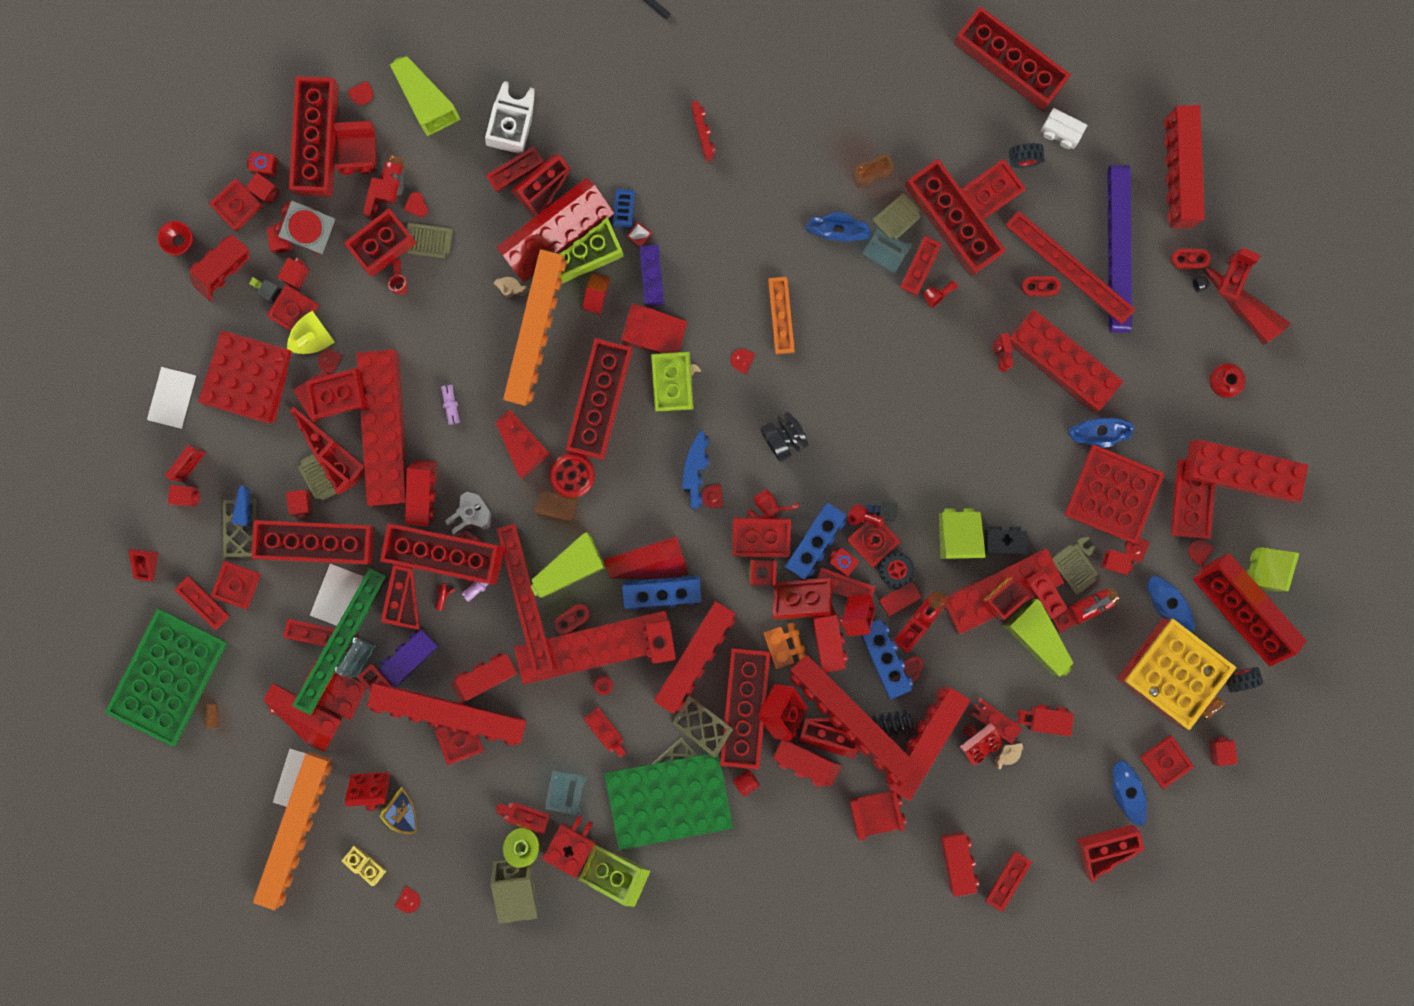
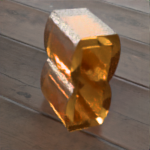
M888 154L880 155L872 162L861 163L854 169L852 174L857 188L867 187L874 180L878 181L889 177L894 169V164Z

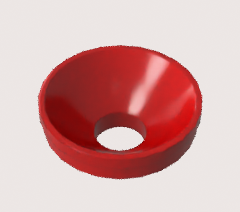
M180 221L167 222L160 228L157 236L160 248L165 253L173 256L184 255L191 249L194 242L191 229ZM177 236L184 237V243L181 246H176L174 243Z
M1227 363L1217 366L1212 371L1209 382L1211 389L1216 395L1222 398H1232L1244 389L1246 378L1240 367ZM1228 374H1233L1236 377L1234 385L1227 383L1226 377Z

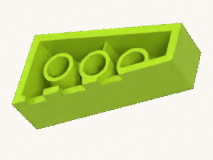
M608 217L597 227L592 228L580 240L578 239L567 250L560 253L565 255L564 260H567L566 269L564 272L561 271L560 279H562L563 284L624 257Z

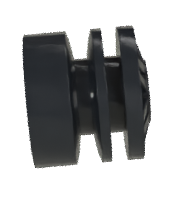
M789 412L784 413L786 423L780 416L777 418L778 428L772 422L760 428L765 441L780 463L792 456L789 447L792 446L797 452L800 451L797 442L803 448L809 445L802 426Z

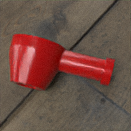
M393 260L394 276L389 279L388 287L393 293L404 295L407 293L408 283L406 278L401 275V261Z
M952 280L942 290L934 287L928 288L923 294L927 305L930 308H934L946 295L956 290L958 285Z
M860 504L854 505L847 517L851 525H858L867 521L881 527L884 522L883 517L868 514L867 509Z

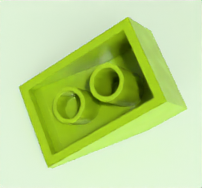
M1263 547L1255 548L1250 556V561H1252L1250 569L1246 572L1264 591H1289L1299 553Z
M594 844L578 880L624 906L635 907L651 871Z

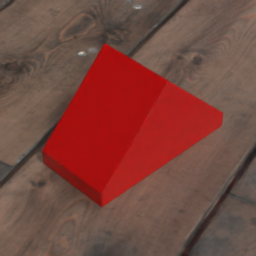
M592 273L586 286L582 310L601 315L611 278Z
M129 549L128 553L134 579L153 582L159 552Z

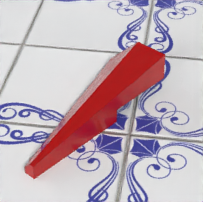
M1208 266L1203 271L1219 291L1224 276ZM1243 289L1238 300L1235 302L1223 297L1235 314H1240L1262 345L1278 336L1291 324Z
M293 406L290 413L305 436V440L318 463L322 466L335 493L340 495L356 485L365 475L364 464Z

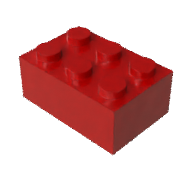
M390 208L344 242L345 246L371 277L375 276L417 243Z

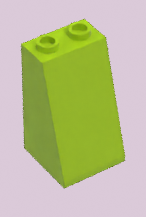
M407 56L398 57L390 64L417 120L427 136L461 120L454 105Z
M590 533L582 534L532 579L533 584L531 588L535 596L539 595L540 598H544L606 568Z
M1031 599L1025 602L1003 626L1051 675L1058 677L1067 675L1072 669L1070 666L1073 664V661L1042 603L1038 599Z

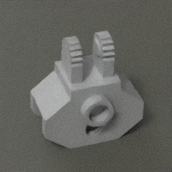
M466 492L460 497V506L456 510L457 513L445 521L447 525H450L462 518L464 522L452 530V533L456 535L466 528L474 527L486 530L491 525L492 514L479 495Z

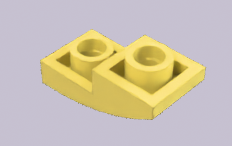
M353 846L342 860L355 874H359L371 886H375L387 871L356 846Z

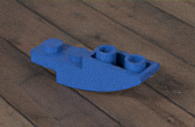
M700 431L695 438L684 467L683 490H690L691 509H699V505H702V493H698V485H702V474H698V471H705V466H709V455H705V447H708V436H704V431Z

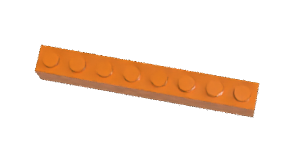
M543 249L539 251L503 398L505 401L526 406L533 400V384L537 383L539 377L537 368L538 365L542 364L544 354H541L543 346L546 347L548 335H546L547 328L551 327L553 321L551 312L552 309L556 308L558 298H555L556 292L560 290L562 285V279H560L561 271L564 272L567 265V260H564L565 255Z
M313 752L305 754L255 894L254 904L275 911L285 903L287 897L285 891L293 881L291 874L293 868L296 869L299 864L300 858L298 854L306 844L304 837L306 832H309L312 827L313 821L311 818L313 813H316L320 802L317 801L319 795H322L325 790V778L332 771L333 765H330L332 759Z

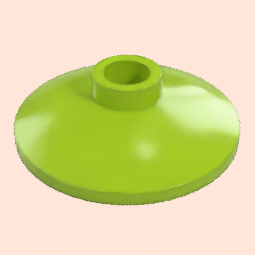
M519 828L512 831L506 837L503 845V854L505 860L511 866L517 868L527 867L538 856L539 840L534 832L525 828ZM523 846H526L525 852H522Z

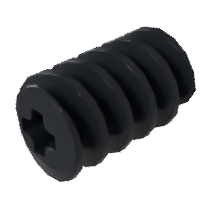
M902 710V715L895 711L894 717L891 712H888L886 718L883 714H880L879 720L875 715H872V720L889 737H891V731H894L896 736H898L899 730L904 735H906L908 728L911 734L914 732L910 711L908 714L906 710Z

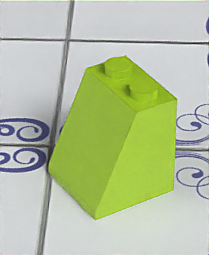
M964 508L963 512H956V509H944V512L939 513L940 559L985 558L981 512H975V508Z

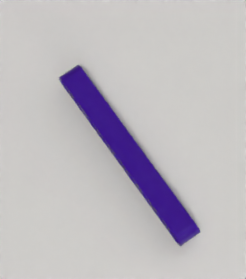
M1109 165L1107 171L1108 286L1132 306L1131 169L1129 165ZM1108 314L1109 332L1130 333L1132 315L1121 325Z

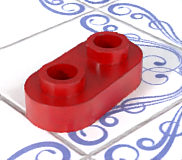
M1178 249L1171 256V263L1177 269H1203L1211 261L1209 252L1204 249ZM1178 257H1181L1183 259L1182 263L1178 261ZM1197 257L1201 258V263L1197 262Z
M1030 276L1021 285L1022 292L1029 297H1051L1056 295L1061 288L1060 281L1053 276ZM1028 284L1033 285L1034 289L1029 290ZM1047 284L1052 285L1053 289L1048 290Z
M577 604L557 617L554 622L555 630L560 634H568L579 627L590 617L588 607L583 604ZM578 610H582L584 612L583 617L577 616ZM562 621L568 623L567 628L561 626Z

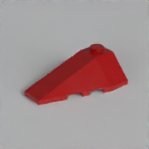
M677 536L604 560L609 578L661 579L688 574Z
M272 683L263 701L307 744L325 752L343 717L319 705H316L312 714L309 715L292 706L298 696L297 694Z

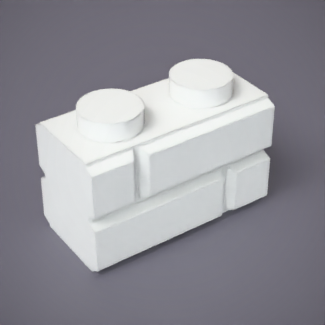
M1053 108L1040 132L1043 133L1046 139H1055L1061 142L1060 145L1062 147L1074 149L1080 141L1087 124Z

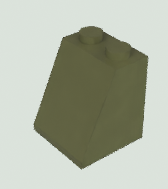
M506 860L494 861L490 885L498 923H511L513 921L537 918L538 901L533 863L524 868H517L511 866Z

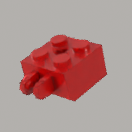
M774 684L758 716L774 739L791 741L797 738L796 730H801L803 726L801 720L808 707L794 687Z
M578 815L572 827L564 822L561 823L542 858L545 862L577 878L596 842L595 839L587 836L593 822L589 821L586 824L583 833L576 829L582 821V816ZM565 847H573V853H567Z

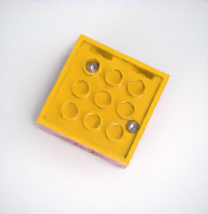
M1162 618L1116 680L1177 727L1190 730L1237 667L1176 620Z

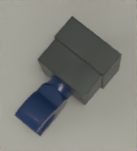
M882 502L881 507L866 504L868 513L880 514V517H883L884 520L895 522L898 504Z

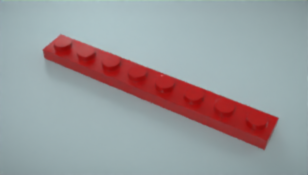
M1020 211L1006 224V228L1121 325L1136 310Z
M511 524L498 528L497 533L500 544L505 546L503 556L534 675L538 676L555 671L535 594L531 588L532 583L516 524Z

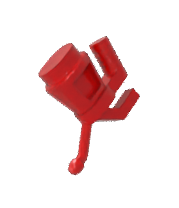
M765 489L753 497L755 505L764 515L760 517L751 508L746 515L751 518H769L770 516L777 518L779 511L793 510L798 508L799 504L795 503L793 506L779 507L772 492Z

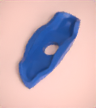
M833 212L825 217L814 216L806 225L808 233L827 240L849 242L868 239L871 236L870 228L866 222L856 221L850 215L842 212ZM835 227H841L844 230V232H834L833 229Z
M1113 417L1095 418L1069 428L1068 434L1077 443H1085L1091 446L1094 444L1104 448L1113 446L1119 441L1130 439L1134 431V425ZM1105 425L1107 427L1106 433L1098 435L1097 428Z
M1158 576L1151 577L1147 583V590L1150 593L1152 604L1157 613L1162 618L1174 619L1187 630L1193 631L1195 629V622L1185 597L1170 582ZM1169 598L1177 600L1176 608H1168L1167 600Z
M1119 761L1112 769V789L1115 800L1132 823L1143 826L1146 821L1147 800L1142 781L1126 761ZM1129 787L1136 789V796L1134 798L1126 796V790Z

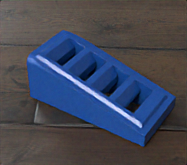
M616 189L613 227L632 228L635 190ZM620 195H630V199L619 197ZM619 202L630 203V206L619 205ZM618 210H629V213L618 212ZM618 216L628 217V220L618 219Z
M240 485L231 522L251 527L250 488Z

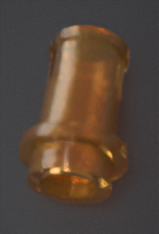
M1216 697V699L1210 702L1201 716L1205 720L1208 718L1212 719L1215 713L1225 708V703L1221 698Z
M206 704L205 722H203L205 728H217V724H219L217 722L219 705Z

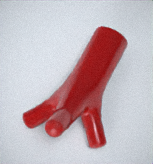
M445 582L442 585V589L440 585L437 586L438 600L435 609L439 611L443 610L445 600L449 594L455 591L454 588L446 591Z

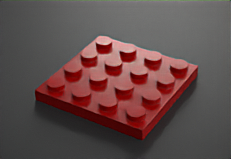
M221 330L198 403L269 424L292 351Z
M1093 444L1063 516L1132 544H1137L1165 473Z

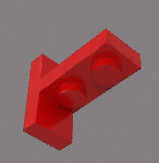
M1243 247L1230 256L1226 263L1229 265V268L1217 294L1234 302L1237 301L1251 267L1259 261L1261 255Z

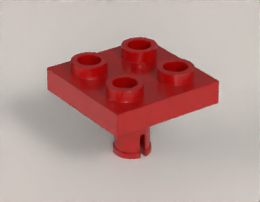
M867 521L846 539L872 568L901 542L884 523L879 527Z
M992 723L980 732L977 731L973 724L967 725L970 731L967 727L963 729V733L966 734L969 740L960 747L972 766L981 763L989 753L997 751L1001 744H1003Z
M377 772L350 775L345 796L346 807L365 805L367 811H373L377 809L378 804H385L390 773Z

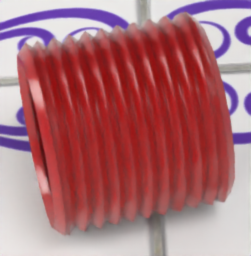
M748 769L733 779L736 788L743 797L760 787L757 779Z

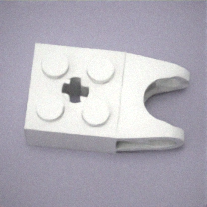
M504 81L493 105L485 136L486 146L521 154L525 150L532 122L535 88L530 87L524 98L516 100L508 93L509 82Z

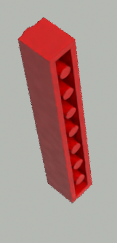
M808 655L790 669L789 676L791 682L795 686H799L803 690L804 695L817 704L820 712L826 713L831 718V722L835 727H840L845 732L844 734L849 741H854L859 746L858 749L864 756L868 755L873 760L872 763L878 770H883L887 774V779L893 785L896 784L900 788L917 771L919 766Z
M373 682L367 703L370 711L375 713L386 711L390 712V716L401 718V715L407 716L413 722L420 723L423 720L433 727L444 725L450 731L458 732L460 729L466 731L467 735L475 737L481 734L485 735L487 740L496 741V739L504 740L505 744L515 746V743L521 744L527 722L524 718L378 682Z

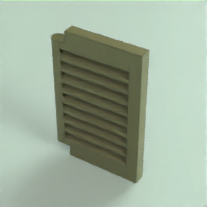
M902 193L879 213L872 222L888 239L892 237L896 240L921 218L918 213L920 210Z
M408 223L407 231L417 243L408 249L407 253L444 259L446 253L450 254L453 229Z
M314 454L300 461L302 465L297 468L315 501L318 499L324 501L336 494Z
M1069 544L1052 557L1059 573L1075 595H1078L1096 581L1094 577L1098 573L1078 544L1074 546Z

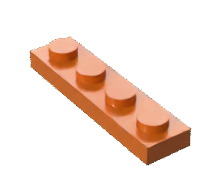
M787 277L768 278L775 355L794 353Z

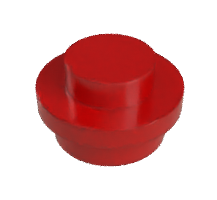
M600 676L594 682V689L600 695H607L613 689V681L608 676Z

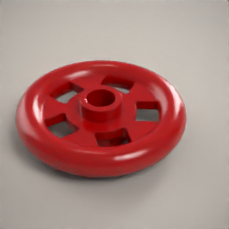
M565 453L553 462L549 472V479L553 489L561 496L578 498L586 494L593 486L595 470L587 457L576 453ZM571 460L572 466L565 468L563 463ZM580 463L586 468L583 472L577 467ZM557 472H563V480H557ZM571 472L576 474L574 479L569 478ZM582 477L587 479L583 486L578 484ZM566 483L574 485L572 491L564 489Z

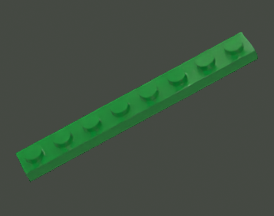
M371 568L368 569L292 705L293 707L309 715L312 714L387 580L385 575Z

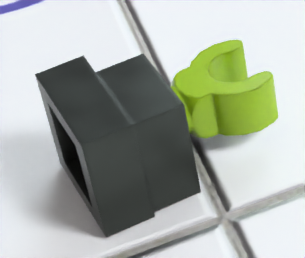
M252 277L249 281L250 285L258 289L257 294L272 304L282 291L280 287L267 280H264L262 283Z

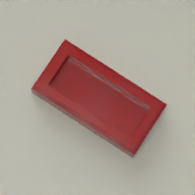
M913 581L879 599V602L889 617L922 597Z

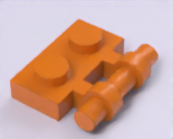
M794 622L787 624L789 632L786 633L783 632L781 626L763 632L776 669L793 664L792 655L797 654L799 661L806 656L804 652L806 651L805 646L801 643L799 638L800 632L799 629H796ZM792 638L795 648L789 649L786 639Z

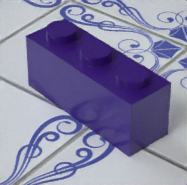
M659 245L640 246L645 307L664 306Z
M425 629L415 630L409 636L411 640L408 643L399 645L395 649L397 653L392 658L388 656L381 663L382 667L379 671L394 687L399 686L440 647Z

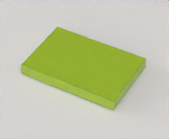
M690 352L651 354L655 412L694 409Z

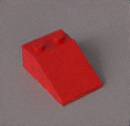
M631 303L621 341L622 344L658 354L677 353L680 351L687 321Z

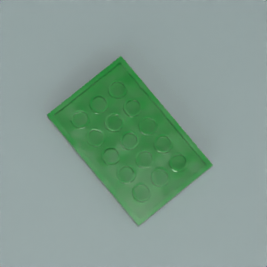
M160 608L157 609L105 714L172 747H176L228 642Z
M709 753L605 772L619 850L733 829L719 753L716 758Z

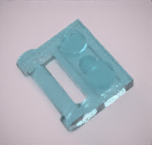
M877 228L862 255L895 274L912 244L904 243L898 238L896 240L892 237L888 239ZM881 237L902 250L901 253L878 241V238Z
M355 637L352 641L353 645L341 664L336 666L334 672L343 677L356 679L376 645Z
M553 770L545 809L579 815V804L587 776ZM572 780L576 781L572 805L568 807L566 806V801Z

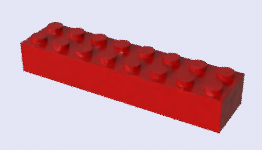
M395 349L357 352V369L360 371L366 407L360 408L367 506L377 507L406 504L408 466L399 352Z
M665 610L547 638L555 671L538 676L534 675L527 644L515 646L514 649L522 683L524 685L647 655L646 648H650L649 641L644 639L643 629H646V624L668 621L667 612ZM662 637L654 639L656 647L661 648L664 646L665 641Z

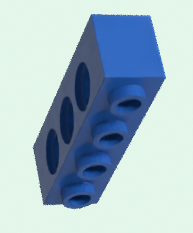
M827 502L790 557L785 568L803 580L806 577L810 578L815 571V568H813L816 561L821 562L826 554L824 549L827 545L831 546L836 539L835 532L837 529L841 530L847 522L844 519L846 514ZM824 521L832 523L831 531L823 530L822 524ZM814 537H819L822 540V545L819 548L812 545ZM803 553L811 555L812 560L809 564L802 562L801 556Z
M699 575L626 581L622 585L624 609L629 608L630 611L640 610V607L657 609L662 605H667V607H677L679 604L694 606L698 602H702ZM683 588L687 593L679 596L676 591ZM665 590L668 594L662 598L657 595V592ZM640 592H646L648 594V597L646 599H641L638 597V594Z
M881 619L872 622L870 634L861 635L887 697L889 700H892L912 691L913 683L909 675L905 676L903 671L905 668L904 662L895 653L897 647L894 640H890L887 635L890 631L886 622L882 623ZM881 636L884 639V644L882 646L875 645L874 637ZM883 654H889L892 657L890 664L882 662L881 656ZM890 672H897L900 676L899 681H891L889 678Z

